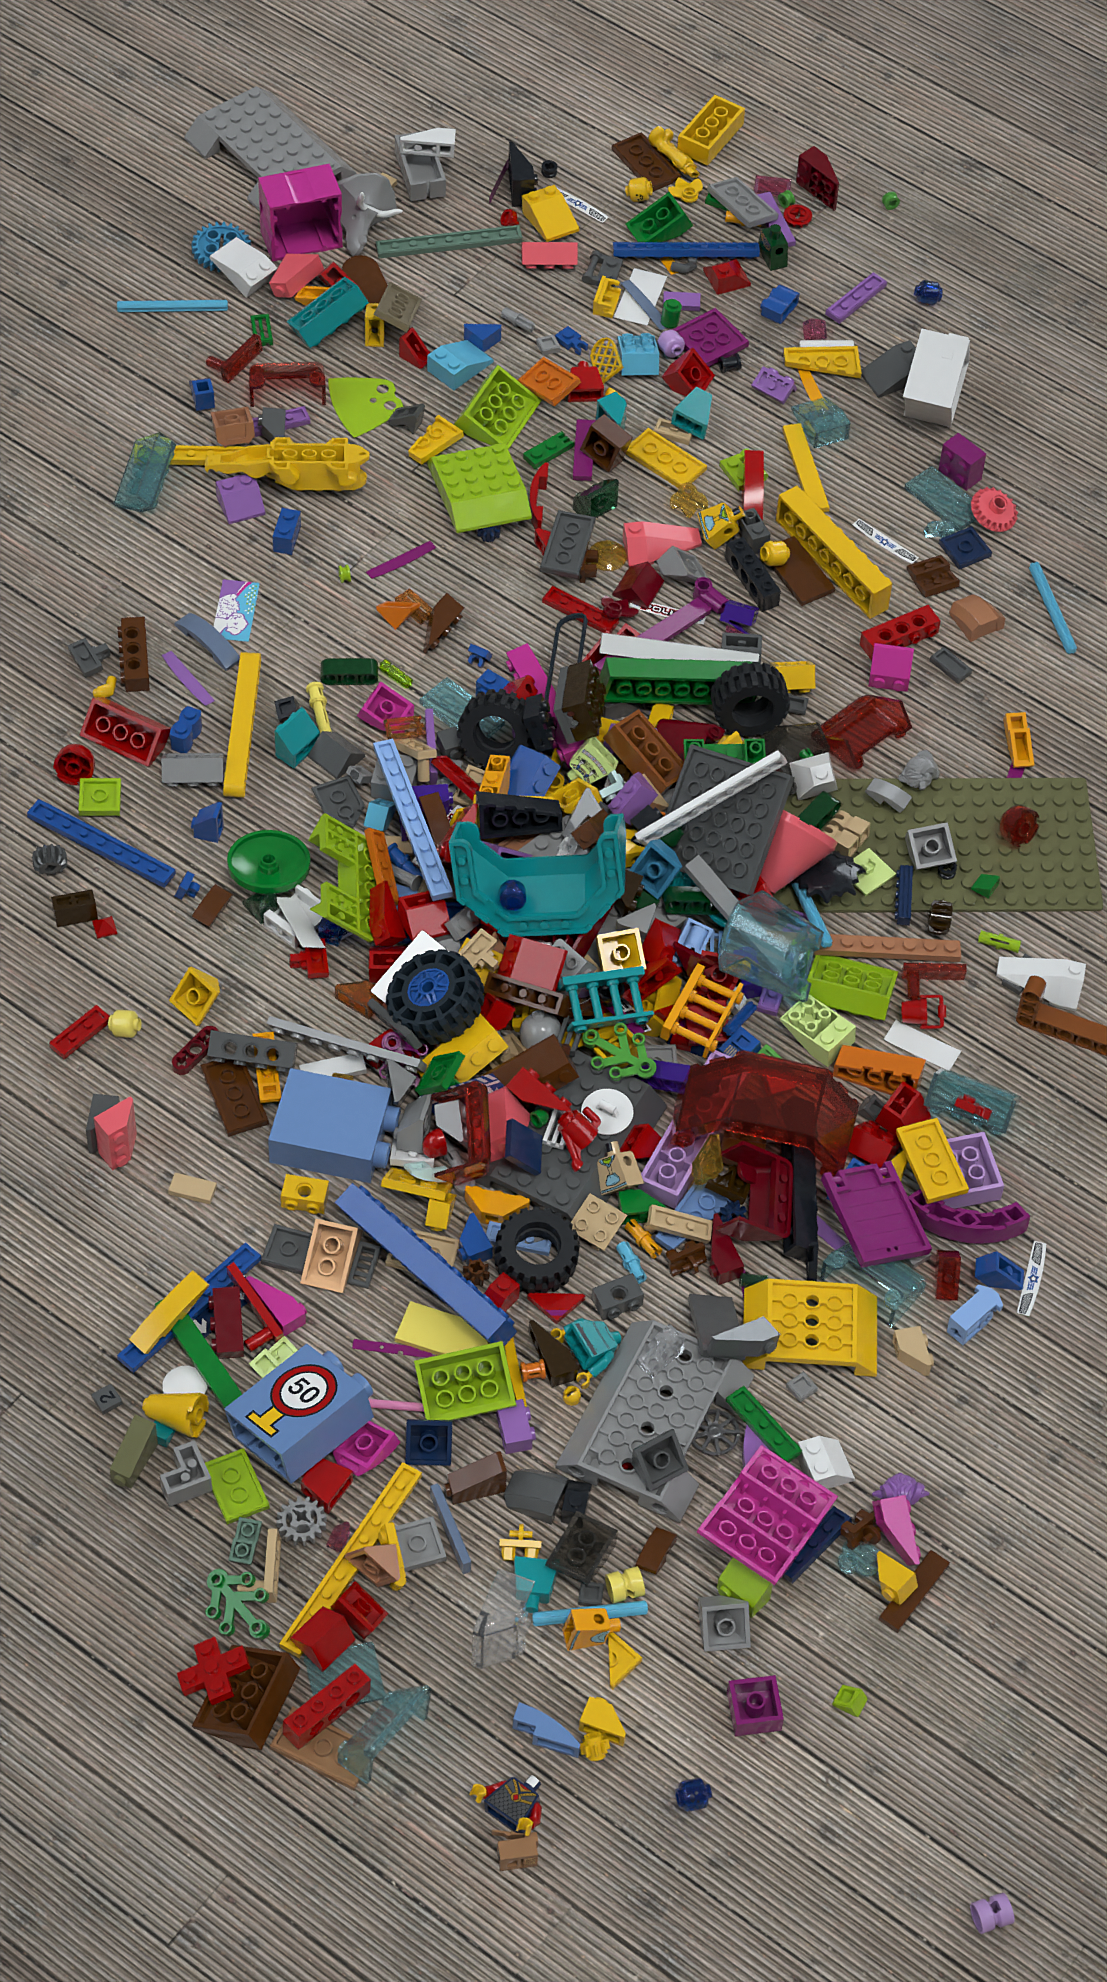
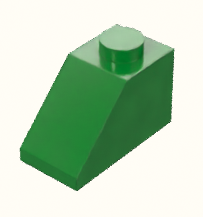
M626 1189L618 1193V1208L627 1215L622 1225H626L627 1222L632 1224L630 1222L631 1219H635L637 1223H646L649 1207L652 1204L666 1207L641 1189Z

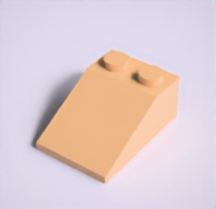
M315 1219L300 1283L344 1293L363 1230Z

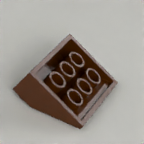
M231 1645L229 1651L239 1646ZM243 1646L246 1650L251 1669L229 1678L234 1697L212 1706L207 1695L192 1727L241 1747L262 1750L301 1668L287 1652Z

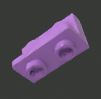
M764 366L751 384L752 388L782 404L786 402L792 391L796 392L797 390L795 381L789 376L783 377L779 375L777 370L771 367L767 369Z

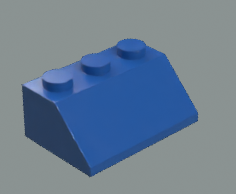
M519 745L510 760L508 795L545 796L561 766L546 755Z

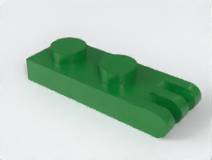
M561 431L524 452L523 459L531 467L537 469L544 463L573 448L575 443Z

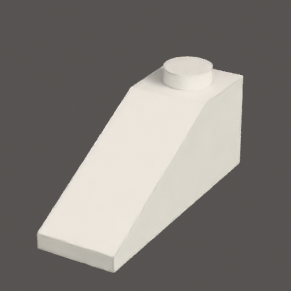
M435 128L400 137V153L454 158L456 129Z

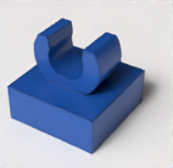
M470 644L468 651L472 655L469 657L468 662L473 664V661L478 658V667L482 668L485 663L484 660L490 662L493 654L486 649Z
M189 871L186 872L174 895L175 897L182 900L186 893L189 897L195 898L201 887L198 883L192 882L195 874Z

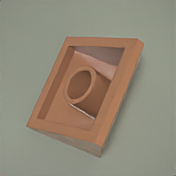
M396 1544L367 1546L349 1552L344 1556L377 1587L396 1582L400 1578Z

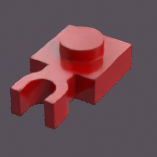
M970 1095L958 1096L954 1106L972 1114L975 1113L987 1120L990 1118L993 1110L979 1105V1103L975 1102L976 1099Z

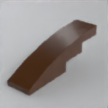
M439 792L420 796L418 802L435 847L438 848L439 843L451 826Z

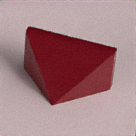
M676 941L673 943L688 977L691 976L697 963L705 966L704 970L714 965L715 962Z

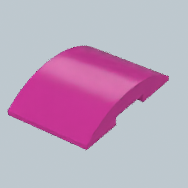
M761 1445L721 1501L716 1504L698 1528L697 1533L773 1585H776L811 1538L838 1496Z

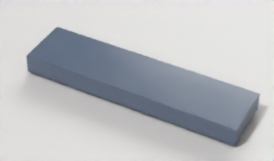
M438 1483L431 1485L430 1497L462 1574L469 1573L471 1570V1559L442 1489Z

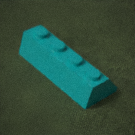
M343 277L286 322L302 342L311 348L317 346L325 336L333 334L338 326L347 323L355 313L361 312L369 302L358 285Z

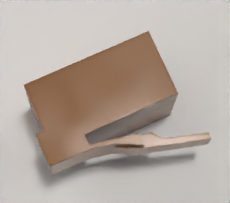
M492 1830V1835L511 1839L498 1841L497 1843L500 1871L537 1866V1832H532L529 1836H526L524 1833Z

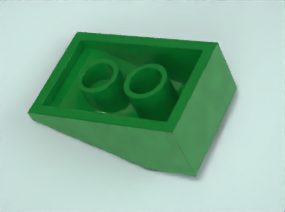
M670 192L666 193L625 224L637 242H664L679 237L693 227V224Z

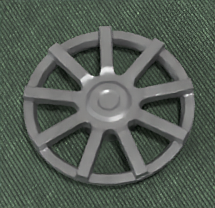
M719 1408L709 1409L704 1419L707 1426L701 1425L700 1427L705 1432L698 1433L695 1439L705 1437L706 1441L702 1447L695 1442V1439L692 1444L699 1451L708 1455L726 1454L738 1443L740 1436L738 1423L734 1416ZM716 1414L714 1423L709 1420L707 1415ZM720 1415L727 1418L726 1421L718 1424ZM729 1423H732L735 1430L723 1428ZM733 1434L736 1436L734 1442L732 1443L723 1435ZM719 1441H724L729 1448L720 1451ZM710 1442L715 1443L716 1452L705 1450Z

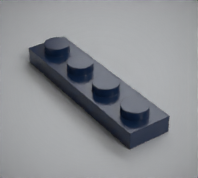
M833 1506L782 1577L793 1584L841 1535V1525L846 1521L852 1523V1517Z

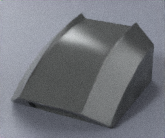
M534 1469L514 1471L504 1493L506 1506L510 1510L552 1525L557 1508L563 1495L566 1493L569 1478Z

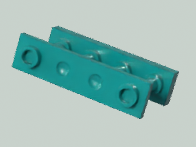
M639 966L562 977L558 982V990L569 993L574 1022L570 1023L567 1031H575L576 1034L588 1031L587 1029L614 1026L617 1023H636V1025L648 1023L654 1012H644L638 987L639 980L645 975L644 967ZM627 982L630 986L635 1013H623L618 990L619 983ZM606 985L609 987L615 1016L603 1017L597 990L599 986ZM580 988L589 990L595 1019L583 1020L577 994Z

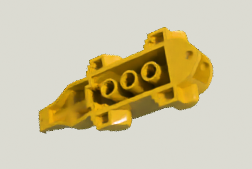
M275 437L270 444L246 446L233 452L207 456L205 471L208 472V470L213 469L215 472L220 471L225 474L244 472L252 478H260L266 475L269 478L275 479V483L296 491H354L363 487L367 482V474L361 469L360 465L369 460L370 453L359 445L348 444V438H332L327 443H294L290 437Z

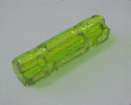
M384 659L380 663V669L398 683L401 682L400 685L408 689L412 686L413 679L408 675L405 676L406 673L394 664L391 665L392 663L389 660Z

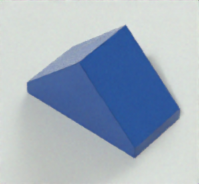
M464 324V340H468L485 352L501 341V324Z

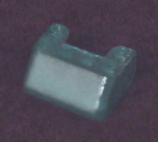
M941 1068L934 1072L924 1105L928 1107V1111L940 1114L942 1111H949L952 1117L963 1119V1117L969 1118L972 1124L978 1126L986 1124V1127L990 1128V1133L1001 1136V1134H1006L1009 1131L1021 1096ZM970 1095L976 1099L975 1102L979 1103V1105L993 1110L990 1118L987 1120L975 1113L972 1114L954 1106L958 1096Z

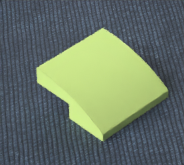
M283 1336L269 1350L265 1348L249 1365L264 1378L298 1350Z

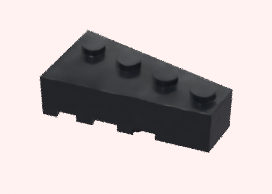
M476 791V804H478L477 827L479 828L480 839L563 831L562 811L559 800Z

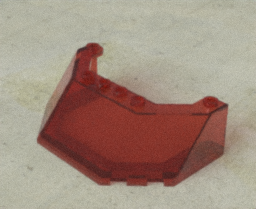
M743 1050L736 1052L734 1057L726 1058L722 1056L711 1059L709 1064L700 1066L698 1063L690 1065L675 1100L670 1144L685 1148L692 1145L697 1136L723 1129L733 1133L751 1135L755 1138H764L779 1143L808 1148L822 1163L820 1174L823 1175L824 1173L831 1172L832 1176H836L838 1170H844L859 1102L848 1095V1090L841 1082H837L833 1078V1073L829 1069Z

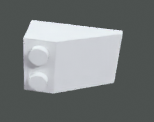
M237 237L209 257L246 298L268 283L277 270V267L265 254Z

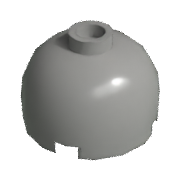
M542 1010L532 1012L531 1015L523 1020L520 1027L521 1044L526 1048H530L531 1045L539 1043L552 1034L558 1037L561 1029L559 1020L554 1015Z

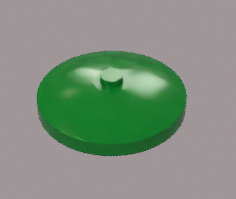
M260 830L244 835L231 846L227 856V868L231 878L238 885L249 891L261 894L282 893L295 888L305 880L310 871V853L300 839L289 833L277 830Z

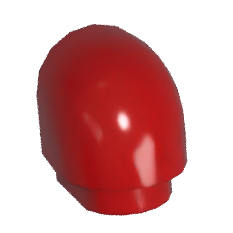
M440 1128L432 1130L423 1139L422 1150L429 1158L447 1155L446 1139Z

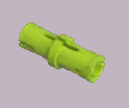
M981 930L978 943L994 946L997 950L1002 948L1018 953L1021 940L1005 937L1002 933L998 935ZM990 939H995V940L1003 941V942H1006V943H1009V944H1004V943L997 942V941H993V940H990Z

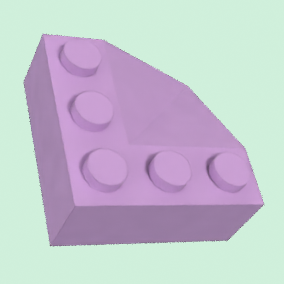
M985 1132L947 1139L969 1187V1191L966 1194L942 1200L945 1202V1205L956 1209L1000 1200L1004 1184Z

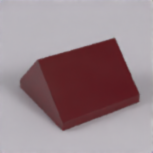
M648 561L628 568L612 596L621 600L627 599L629 603L648 610L662 588L664 580Z

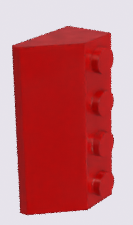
M104 697L92 698L79 735L150 767L165 748L171 728Z

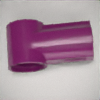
M700 577L695 581L693 599H701L717 614H721L724 611L726 602L729 600L712 587L710 579Z

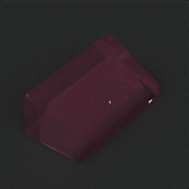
M756 175L754 192L756 194L771 192L772 196H778L785 190L790 191L792 179Z

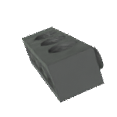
M211 1030L207 1056H212V1061L225 1063V1059L234 1060L233 1064L246 1066L247 1062L255 1063L257 1068L267 1069L268 1065L276 1066L277 1071L288 1072L289 1068H295L298 1043ZM230 1042L235 1043L237 1047L236 1052L232 1055L226 1051V1046ZM252 1045L258 1049V1054L254 1058L249 1057L247 1054L248 1048ZM275 1048L279 1052V1057L277 1060L272 1061L269 1059L268 1053L271 1049Z

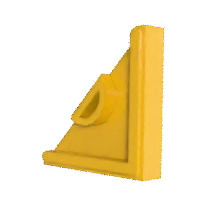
M614 1632L608 1635L610 1688L612 1690L642 1662V1657Z

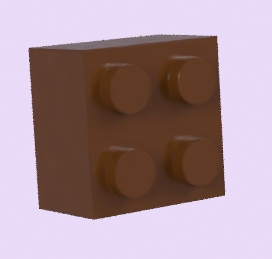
M603 414L591 424L580 450L609 473L623 461L633 437Z

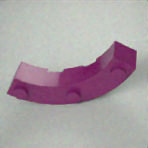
M921 1189L908 1196L923 1228L941 1237L959 1242L981 1244L1014 1238L1027 1231L1031 1217L1017 1201L1008 1206L994 1209L989 1213H980L977 1210L951 1208L946 1206L942 1200L927 1204Z

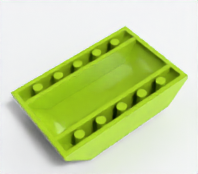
M505 443L445 455L442 454L431 457L427 461L428 468L456 533L532 519L526 488Z

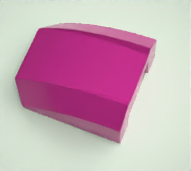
M380 681L357 714V717L383 731L403 735L414 718V704Z
M368 1421L333 1450V1455L338 1465L352 1470L354 1475L360 1476L384 1461L400 1444V1441L394 1432Z

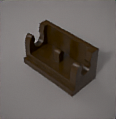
M92 889L51 897L57 927L98 919Z

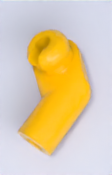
M108 676L106 684L98 686L93 690V696L95 698L112 696L117 682L116 677Z

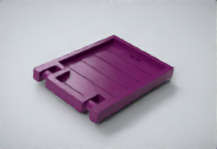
M891 1161L884 1162L881 1168L876 1163L838 1170L836 1176H832L831 1172L822 1175L821 1182L861 1268L930 1254L932 1247Z

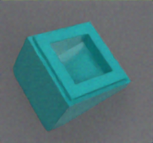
M154 1421L156 1423L158 1444L167 1448L176 1431Z

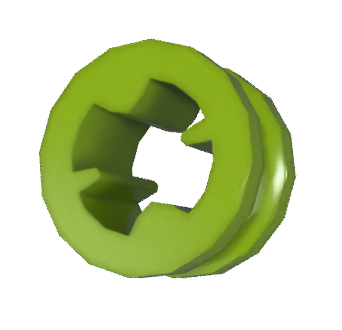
M346 564L345 567L338 566L340 582L344 583L345 580L351 582L349 565Z

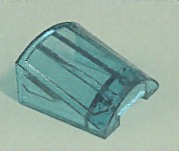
M761 890L738 901L733 908L720 941L718 952L719 970L803 1003L807 1002L811 983L807 981L814 951L820 949L824 932L770 894Z

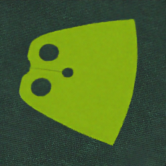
M357 377L328 378L329 392L334 409L345 428L354 438L388 421L396 408L403 407L401 399L397 398L394 394L396 388L393 382L389 380ZM379 385H386L389 390L386 393H379L377 387ZM375 398L376 402L372 403L370 399ZM388 401H393L396 407L388 410L384 407V404Z

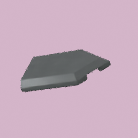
M349 775L311 787L323 813L349 827H355L365 804Z

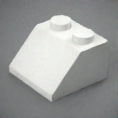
M817 1436L798 1442V1446L802 1449V1454L797 1459L804 1474L827 1489L855 1481L839 1440Z

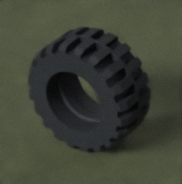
M744 662L739 666L734 665L730 670H725L721 677L716 679L711 689L710 696L715 719L719 726L730 734L737 731L740 737H743V735H747V737H754L757 734L759 736L763 735L766 731L774 730L776 725L779 726L789 713L790 698L785 679L779 670L773 666L770 667L766 663L752 662L748 664ZM762 696L754 702L738 703L747 697Z
M489 689L486 694L482 691L477 694L476 698L473 697L465 707L457 725V738L460 739L459 745L461 749H466L464 754L468 758L471 756L475 764L481 763L484 765L483 768H486L490 755L510 756L511 760L519 745L531 749L533 742L523 721L525 699H518L516 693L511 691V694H508L505 689H499L498 692H495V689ZM489 716L503 718L512 726L515 738L505 743L494 742L483 734L479 722L481 719Z
M533 1206V1210H528L526 1207L520 1209V1214L512 1213L509 1216V1221L504 1220L501 1224V1229L498 1230L496 1236L494 1261L495 1266L498 1267L499 1275L504 1272L520 1284V1292L527 1290L528 1294L534 1292L547 1293L550 1289L552 1292L559 1290L560 1284L565 1286L569 1282V1277H572L575 1273L579 1257L580 1241H578L577 1231L572 1229L573 1224L568 1219L564 1221L563 1214L559 1212L554 1214L552 1209L547 1207L545 1210H540V1206ZM528 1237H539L551 1241L558 1254L556 1258L548 1263L532 1264L519 1256L516 1246Z

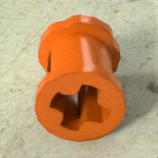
M539 1359V1362L527 1364L520 1362L523 1382L540 1377L541 1379H546L543 1359Z

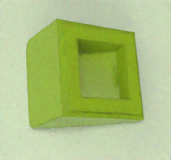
M842 1685L832 1705L852 1716L859 1717L867 1702V1696L860 1688Z

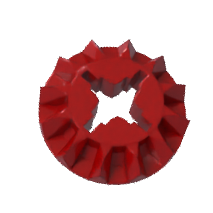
M796 204L784 210L783 215L787 225L793 224V227L800 226L802 228L803 225L808 226L809 222L812 221V212L806 206Z

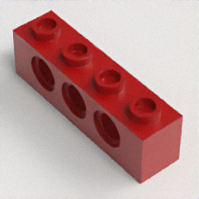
M928 604L861 632L859 645L872 661L875 643L900 647L917 644L923 639L938 634L941 620Z
M353 1664L283 1720V1735L299 1750L370 1693L371 1679L356 1664Z

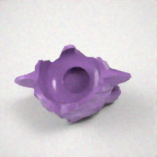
M898 1473L888 1478L880 1486V1490L874 1491L872 1496L886 1499L906 1495L910 1505H914L920 1498L928 1496L930 1493L924 1490L925 1486L922 1483L916 1482L914 1478L908 1475Z

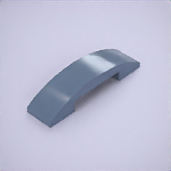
M188 613L174 623V626L187 637L191 635L213 654V660L225 671L239 663L240 656L220 632L201 617Z

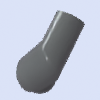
M689 257L685 264L672 262L671 271L684 274L691 272L697 268V259Z

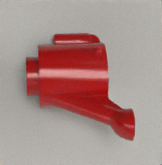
M585 1107L582 1111L585 1116L577 1109L572 1112L568 1110L558 1120V1131L562 1134L571 1156V1167L574 1172L578 1171L583 1165L581 1150L594 1140L599 1131L597 1128L601 1124L599 1116L589 1107Z

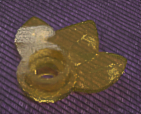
M683 483L680 485L678 492L671 496L670 507L671 509L681 508L682 512L688 518H691L697 508L702 510L708 509V501L703 493L697 491L695 485ZM685 489H688V490H690L691 492H690V493H687V492H685Z

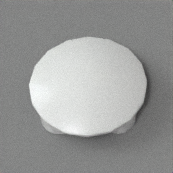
M192 1366L174 1368L166 1374L163 1380V1394H205L207 1391L206 1382L197 1369Z

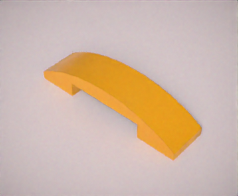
M274 1032L253 1033L252 1036L274 1039ZM254 1046V1056H256L258 1049ZM275 1048L271 1049L268 1053V1057L272 1061L277 1060ZM268 1065L267 1069L256 1067L260 1103L280 1101L281 1089L276 1066Z

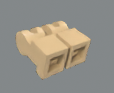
M840 810L822 832L838 842L834 851H839L841 855L852 857L858 850V847L860 848L869 837L870 822L857 816L852 817L849 813Z

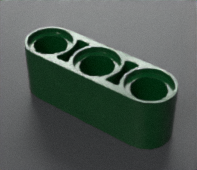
M372 658L324 659L320 664V680L325 685H373L378 682V662Z
M822 791L801 812L798 818L806 824L821 830L838 812L842 803L832 795Z
M670 886L662 895L665 910L669 914L716 915L720 913L699 887Z

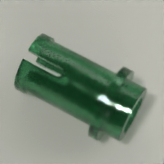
M746 1271L740 1274L739 1286L743 1288L749 1287L768 1279V1275L749 1274Z

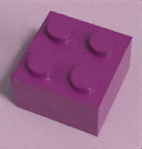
M957 433L943 444L938 470L954 481L956 485L967 491L982 480L986 453L960 433Z
M776 1675L731 1680L728 1682L727 1697L734 1736L782 1731L784 1717Z

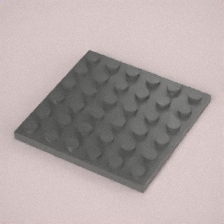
M691 744L666 815L750 767L753 763ZM774 771L683 824L681 829L684 831V834L677 846L671 848L675 851L682 868L696 856L700 855L727 888L753 896L795 777Z

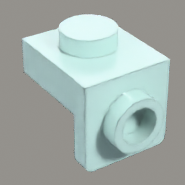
M615 770L608 774V779L612 785L599 791L602 801L605 800L606 803L612 801L624 785L623 778Z

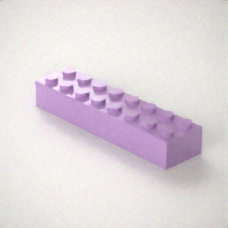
M716 1050L714 1053L711 1052L703 1067L718 1071L724 1078L721 1085L711 1098L686 1095L641 1173L644 1184L637 1187V1189H641L660 1203L674 1209L683 1199L729 1118L731 1106L735 1103L734 1101L739 1100L750 1081L751 1065ZM695 1114L702 1119L707 1133L701 1137L694 1133L689 1124V1118Z

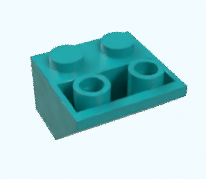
M303 707L293 712L283 724L276 727L274 731L276 757L292 768H295L308 756L318 739L320 731Z

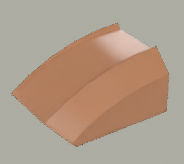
M248 407L210 412L217 442L225 448L228 445L249 444L255 437L254 424Z
M974 594L953 602L949 611L952 619L970 642L994 631L1004 629L1006 618L991 603Z

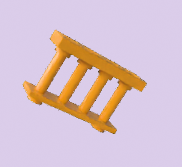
M697 963L662 1027L660 1038L668 1041L671 1034H679L705 1046L702 1057L706 1059L710 1052L714 1053L719 1042L717 1038L736 1004L740 1005L744 997V993H742L744 984L739 983L735 991L706 979V976L703 975L705 966ZM697 986H703L731 1000L727 1007H724L698 995L695 990ZM688 1003H698L722 1016L719 1022L716 1023L688 1010ZM687 1018L713 1030V1033L709 1039L679 1026V1019Z

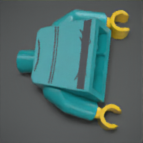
M579 1318L564 1326L563 1330L559 1328L552 1329L550 1334L553 1337L559 1336L556 1339L561 1343L564 1342L565 1338L582 1368L589 1370L587 1373H579L576 1378L577 1382L581 1379L587 1380L581 1385L582 1389H586L590 1385V1378L598 1376L613 1360L614 1352L618 1347L617 1344L621 1343V1335L618 1331L610 1332L602 1321H590Z

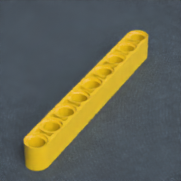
M240 653L224 778V797H245L261 669V653Z

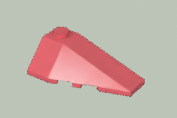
M644 521L623 524L622 539L629 567L647 561L652 565L671 546H675L683 551H689L702 546L699 528Z

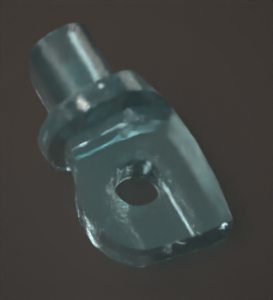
M940 519V521L929 522L923 533L925 537L939 536L944 538L948 534L955 533V527L952 521Z

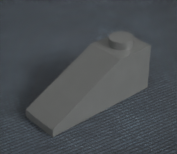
M763 1316L712 1336L707 1353L719 1356L758 1357L766 1353L769 1354L776 1349L780 1333Z

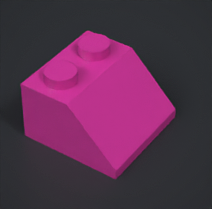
M875 643L868 687L908 692L914 648Z

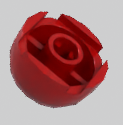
M69 744L61 748L57 753L53 768L61 781L70 785H78L77 782L80 783V778H91L93 776L95 759L90 750L85 746Z

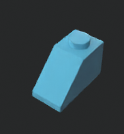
M381 798L369 802L363 826L379 831L387 830L397 809L395 803Z

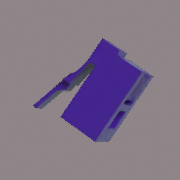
M730 600L726 602L719 620L733 625L744 634H750L735 622L752 626L756 623L759 608Z

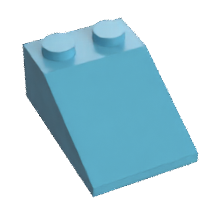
M464 340L441 345L428 354L427 371L454 391L492 364L494 360L471 342Z

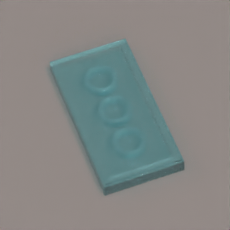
M930 466L905 484L904 489L957 532L976 521L971 510L972 497L933 466Z
M446 677L419 699V703L426 709H433L435 716L451 728L456 726L458 730V721L473 696ZM496 716L485 717L479 722L481 731L489 738L505 725V720Z

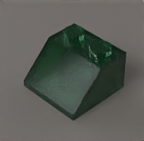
M603 480L592 485L587 490L579 492L573 497V510L577 514L598 518L616 508L619 480Z

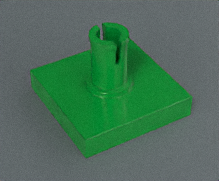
M457 1051L434 1056L415 1091L422 1096L447 1091L448 1087L460 1084L461 1082L456 1080L454 1076L465 1055Z

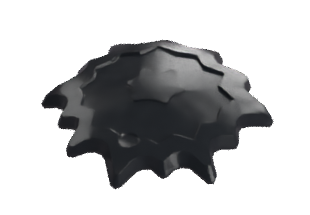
M833 851L789 884L798 883L799 889H807V897L819 894L824 902L828 904L835 895L842 897L844 893L848 892L855 896L856 891L853 885L859 883L857 876L865 873L866 870L856 864L852 857L841 855L839 851Z

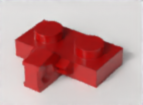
M320 938L323 945L326 947L325 938ZM304 947V951H300L298 954H290V968L307 969L308 979L329 977L326 948Z

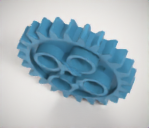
M216 222L215 226L208 223V228L202 226V231L197 230V235L193 236L192 254H194V259H198V264L204 263V268L210 266V271L217 268V271L220 272L221 270L209 257L220 249L221 236H224L223 246L236 237L251 246V240H249V235H245V230L239 231V226L233 228L232 223L226 226L225 222L222 225Z

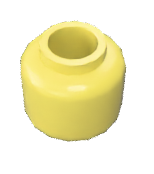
M116 1010L113 1015H110L108 1020V1028L115 1037L133 1038L142 1026L141 1019L132 1010Z

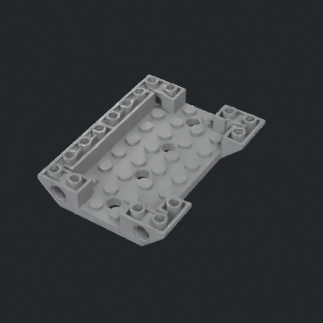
M655 1320L632 1322L555 1468L595 1486L598 1485L600 1479L639 1496L638 1505L680 1523L699 1487V1483L688 1472H685L650 1491L635 1469L628 1471L623 1469L622 1465L626 1462H632L634 1448L670 1429H674L685 1457L714 1399L716 1398V1405L735 1412L726 1402V1397L743 1385L748 1390L754 1374L739 1359L701 1356L696 1338ZM681 1354H688L691 1359L689 1361H682L679 1356ZM662 1390H669L672 1392V1395L670 1397H663L660 1392ZM650 1426L654 1431L646 1434L642 1432L641 1428Z

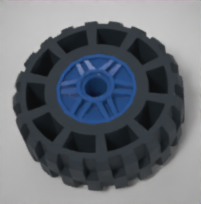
M438 949V951L428 950L421 955L413 956V959L408 962L406 961L401 965V969L395 972L393 980L389 983L387 989L386 1004L388 1014L390 1016L393 1015L392 1020L395 1023L400 1021L401 1025L410 1029L421 1044L437 1045L440 1042L446 1043L452 1041V1038L456 1036H461L467 1028L474 1024L475 1018L481 1012L480 1007L484 1003V985L475 969L464 956L455 951L448 952L445 949Z

